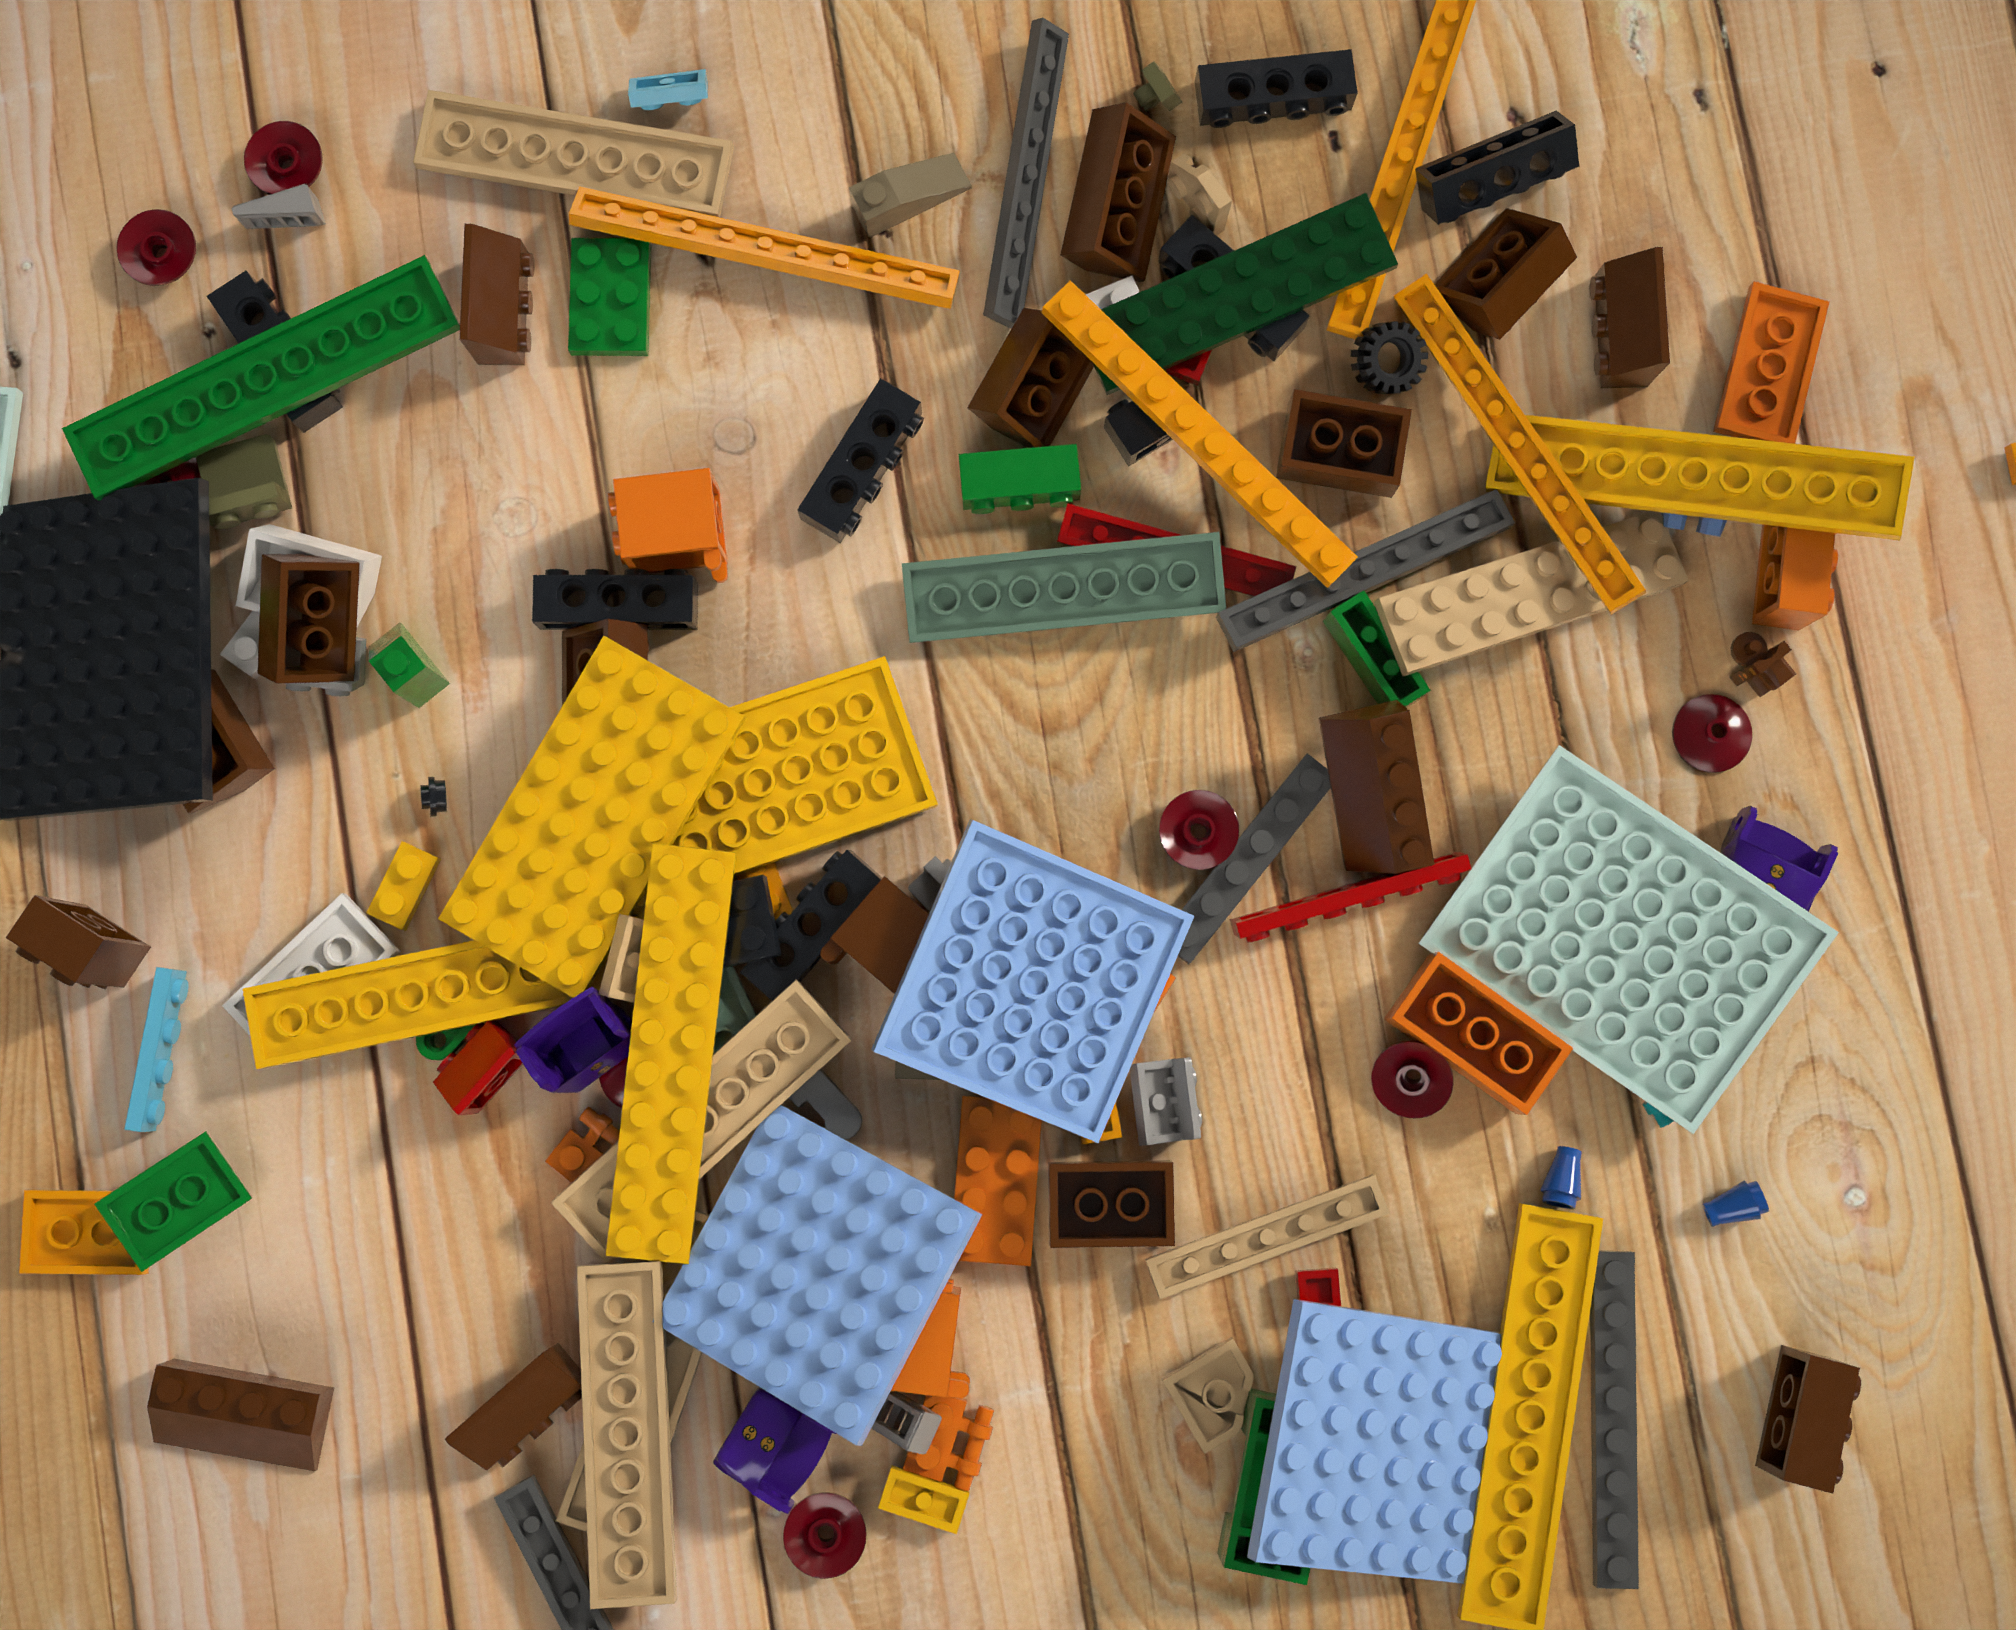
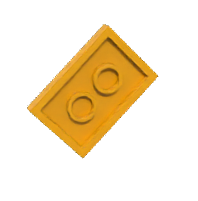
M24 1190L19 1274L144 1275L149 1274V1268L143 1272L140 1271L94 1205L115 1190Z

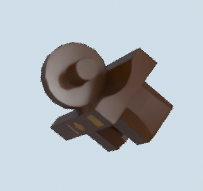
M1745 632L1732 641L1730 647L1731 656L1736 663L1745 667L1730 676V679L1736 686L1747 681L1756 694L1761 697L1771 690L1778 689L1796 675L1795 671L1783 658L1792 650L1785 640L1767 649V643L1762 636L1754 632Z

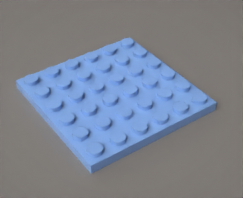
M970 819L871 1050L1099 1143L1194 919V915Z
M780 1105L757 1126L690 1251L689 1264L682 1265L662 1302L663 1329L851 1443L862 1446L982 1214Z
M1293 1299L1247 1558L1260 1563L1464 1584L1477 1492L1481 1480L1480 1472L1484 1446L1488 1439L1489 1413L1495 1397L1493 1387L1496 1367L1502 1356L1500 1348L1501 1334L1495 1331Z

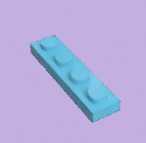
M156 967L124 1130L136 1132L156 1131L157 1125L161 1123L164 1117L165 1102L162 1100L164 1086L170 1081L173 1072V1062L170 1060L172 1045L177 1042L181 1031L178 1015L180 1004L184 1003L188 995L189 984L185 980L187 971Z

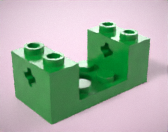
M1251 1388L1241 1427L1246 1436L1233 1509L1232 1513L1225 1512L1217 1554L1224 1568L1307 1585L1310 1568L1260 1563L1247 1558L1276 1399L1275 1393Z

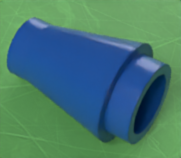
M1566 1146L1557 1147L1555 1158L1540 1190L1544 1193L1542 1202L1563 1209L1576 1208V1202L1581 1200L1580 1160L1582 1151Z
M1744 1180L1713 1200L1702 1204L1711 1227L1720 1224L1761 1219V1214L1769 1212L1767 1201L1757 1181L1747 1184Z

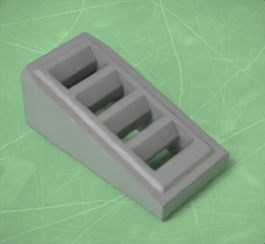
M307 184L238 204L231 208L233 215L246 229L308 227L326 224L319 200Z
M890 1391L872 1429L906 1451L925 1454L931 1445L942 1417L897 1391ZM892 1403H894V1406H893V1408H892V1410H891V1412H890V1415H889V1417H888V1419H887V1421H886V1423H885L884 1421H885L886 1416H887V1414H888V1412H889V1410H890V1407H891ZM906 1411H907L908 1414H907V1416H906V1418H905V1421H904V1423H903V1425H902V1427H901V1429H900V1431H899V1430H898V1429H899V1426H900V1424H901V1422H902V1420H903V1418H904V1415H905V1413H906Z

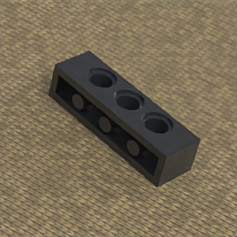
M1352 49L1198 65L1194 82L1200 126L1210 125L1213 128H1224L1230 126L1233 122L1249 121L1251 124H1262L1268 122L1271 118L1287 117L1289 120H1300L1306 118L1309 114L1318 113L1338 116L1348 110H1352L1358 94ZM1306 84H1317L1322 88V91H1311L1306 87ZM1271 87H1277L1284 92V94L1281 96L1272 95L1267 89ZM1233 91H1239L1246 96V98L1242 100H1236L1229 95V93Z
M1556 110L1415 168L1421 209L1438 225L1449 223L1475 209L1487 208L1493 205L1495 201L1504 197L1526 192L1531 186L1543 181L1562 177L1565 172L1580 167L1575 124Z
M1191 215L1161 247L1158 262L1161 264L1160 268L1163 273L1171 279L1194 269L1192 263L1195 261L1209 262L1234 250L1196 217ZM1301 310L1244 336L1248 339V344L1255 353L1261 357H1266L1267 355L1275 362L1305 329L1310 315Z
M247 270L207 295V298L238 344L291 319L284 309L278 312L272 304V301L277 299L266 281L263 278L256 281ZM264 313L263 319L259 323L251 325V320L256 314ZM338 388L286 414L292 423L305 433L343 408L335 396L341 391Z
M880 378L797 509L800 519L839 543L842 542L846 534L851 537L861 523L862 516L859 513L866 502L872 504L883 487V483L880 480L887 469L893 471L901 460L904 452L900 449L908 436L914 438L920 430L924 421V417L921 416V402ZM880 424H890L895 428L894 432L888 437H879L874 433V430ZM861 456H868L874 460L872 467L867 470H858L853 464ZM839 489H849L854 493L852 499L847 503H837L833 500L834 493Z
M548 569L545 570V575H533L532 622L540 630H568L605 619L648 625V630H698V582L693 575H688V571L683 569L664 570V575H648V571L643 569H627L624 571V575H609V571L603 569L585 570V575H569L568 570ZM578 590L585 591V600L581 605L577 607L568 606V598L573 592ZM617 590L625 592V599L621 605L617 607L607 606L608 596L612 592ZM657 590L665 592V599L661 605L657 607L647 606L646 600L651 592Z
M846 850L843 854L839 851L835 852L822 867L826 874L816 885L812 881L809 882L798 894L796 900L800 904L790 915L783 912L775 920L779 944L787 943L793 948V962L788 966H783L777 961L776 957L746 963L747 965L740 971L742 975L772 1001L796 979L801 982L820 961L821 950L832 935L883 878L852 850ZM841 882L846 886L848 896L843 904L837 906L830 901L828 891L834 883ZM811 912L818 915L821 920V928L814 936L806 934L802 928L803 918Z

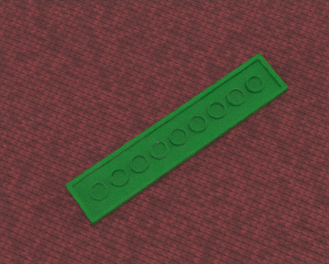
M423 255L63 427L62 430L94 499L100 501L117 489L134 487L460 330V323L429 260Z

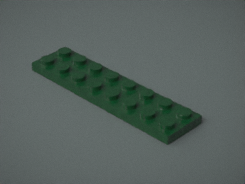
M1364 193L1101 310L1163 370H1166L1397 268L1398 262L1367 193ZM1093 363L1106 395L1121 390Z

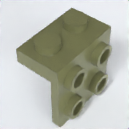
M265 434L217 447L197 456L201 479L209 481V525L215 529L233 528L241 522L256 518H269L281 511L292 509L277 445L270 435Z

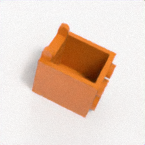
M710 468L613 479L614 492L608 493V502L611 516H616L618 531L612 532V541L615 555H620L622 565L626 564L629 569L647 570L648 574L661 573L667 569L686 570L707 567L711 570L712 577L716 582L723 583L727 580L728 561L720 488Z
M949 1278L891 1391L944 1398H965L968 1395L970 1384L968 1374L951 1371L961 1287L953 1286V1279Z

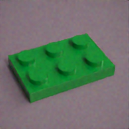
M571 238L568 351L571 356H649L651 243L631 238Z
M205 1131L94 1205L140 1271L143 1272L253 1197L210 1135Z

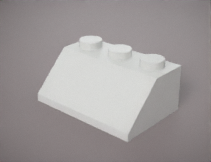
M271 524L249 529L235 606L260 613L262 554H303L357 561L360 563L357 609L358 627L375 594L382 555Z

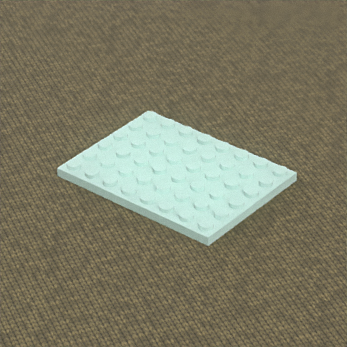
M1559 745L1418 944L1431 953L1440 952L1569 1044L1573 1047L1575 1053L1694 1134L1839 932Z

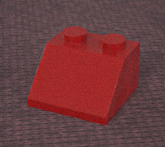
M498 1021L476 1024L464 1039L468 1042L458 1054L454 1052L449 1054L437 1068L440 1074L433 1083L451 1109L459 1116L478 1114L523 1065L514 1046L518 1039Z

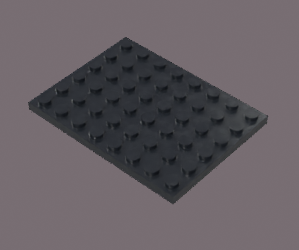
M198 477L117 489L100 501L94 499L93 494L89 493L3 506V513L0 515V820L13 821L213 801L209 481Z

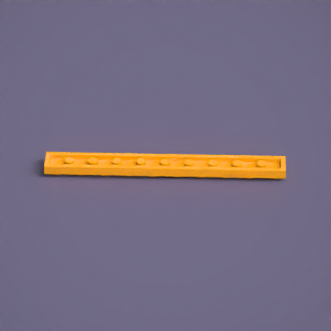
M1435 0L1369 199L1393 252L1417 182L1415 168L1423 164L1476 0ZM1386 273L1339 293L1326 330L1354 340L1357 337H1364L1361 332L1369 328Z
M580 186L569 211V225L948 309L952 307L960 270Z
M1427 273L1395 294L1394 299L1413 328L1420 332V338L1425 339L1428 350L1610 615L1645 594L1646 589Z
M1071 280L1043 306L1041 313L1323 585L1328 588L1358 558Z

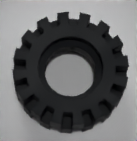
M1393 321L1373 324V327L1364 329L1361 332L1364 337H1357L1354 344L1359 346L1358 350H1351L1350 356L1357 357V363L1351 364L1352 371L1359 370L1360 374L1355 378L1358 383H1366L1363 388L1368 391H1375L1374 393L1395 394L1412 389L1410 384H1418L1422 378L1417 374L1426 372L1427 366L1422 365L1421 360L1428 359V352L1421 353L1420 348L1427 344L1425 339L1416 338L1420 334L1416 328L1409 329L1410 324ZM1388 342L1396 345L1400 352L1399 367L1390 374L1384 372L1378 362L1379 350Z

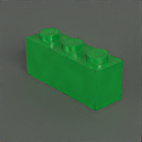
M1077 444L959 454L963 510H971L973 514H988L994 512L995 507L1010 506L1013 511H1025L1034 508V504L1050 503L1051 507L1060 508L1067 507V503L1073 505V501L1080 500L1081 482Z
M1364 590L1330 611L1323 620V623L1377 704L1398 700L1408 708L1431 691L1419 672L1402 676L1376 607Z

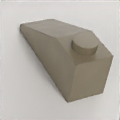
M950 153L881 171L849 187L851 206L868 238H871L971 189L972 185L955 153Z

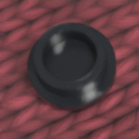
M428 777V785H420L422 809H430V817H436L437 812H447L445 780H435L434 777Z

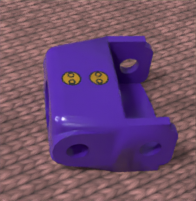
M1752 806L1742 808L1731 823L1722 843L1720 853L1809 912L1815 896L1826 882L1838 856V847L1828 844L1821 846L1816 852L1790 833L1756 820L1758 815L1757 808Z
M591 987L541 1020L523 1035L514 1046L523 1065L540 1088L552 1093H578L628 1057L632 1020L623 1009L613 1004L607 996L599 995V990Z
M758 1387L718 1451L713 1464L723 1473L741 1483L760 1500L779 1512L782 1511L789 1514L795 1503L791 1497L802 1487L814 1471L829 1443L832 1433H837Z

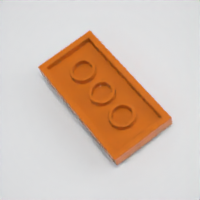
M1755 281L1749 286L1713 432L1737 438L1795 444L1830 301Z
M962 1096L954 1199L981 1213L982 1216L959 1261L1031 1266L1042 1120L985 1097Z

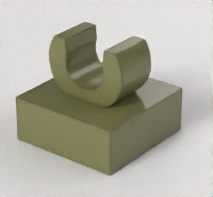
M1155 61L1141 70L1149 83L1138 88L1133 94L1146 112L1153 109L1160 101L1169 111L1182 103L1167 76Z

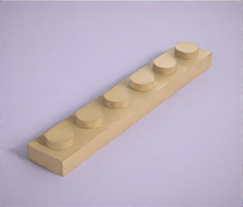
M1372 1174L1146 1258L1145 1261L1160 1299L1390 1213L1377 1178Z

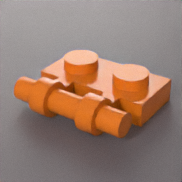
M589 1106L579 1117V1120L590 1128L586 1136L583 1137L576 1130L570 1129L545 1160L547 1164L571 1183L604 1154L595 1146L601 1138L612 1146L619 1140L620 1131L612 1125L614 1121L605 1113L599 1115Z
M926 1395L923 1406L940 1415L942 1420L928 1451L925 1454L908 1451L902 1470L942 1482L946 1467H950L958 1471L954 1487L969 1491L973 1477L979 1475L982 1466L979 1458L985 1440H990L993 1427L990 1423L994 1409L979 1405L975 1419L963 1416L967 1399ZM958 1430L969 1434L963 1455L951 1452Z

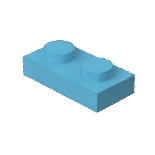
M706 69L630 78L628 96L631 108L641 107L643 110H655L661 108L666 103L679 102L681 105L688 106L701 102L702 99L708 98Z

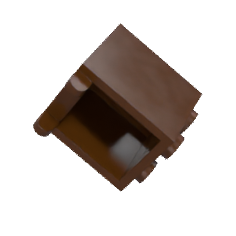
M884 876L822 948L821 958L831 965H836L848 953L895 994L929 914Z

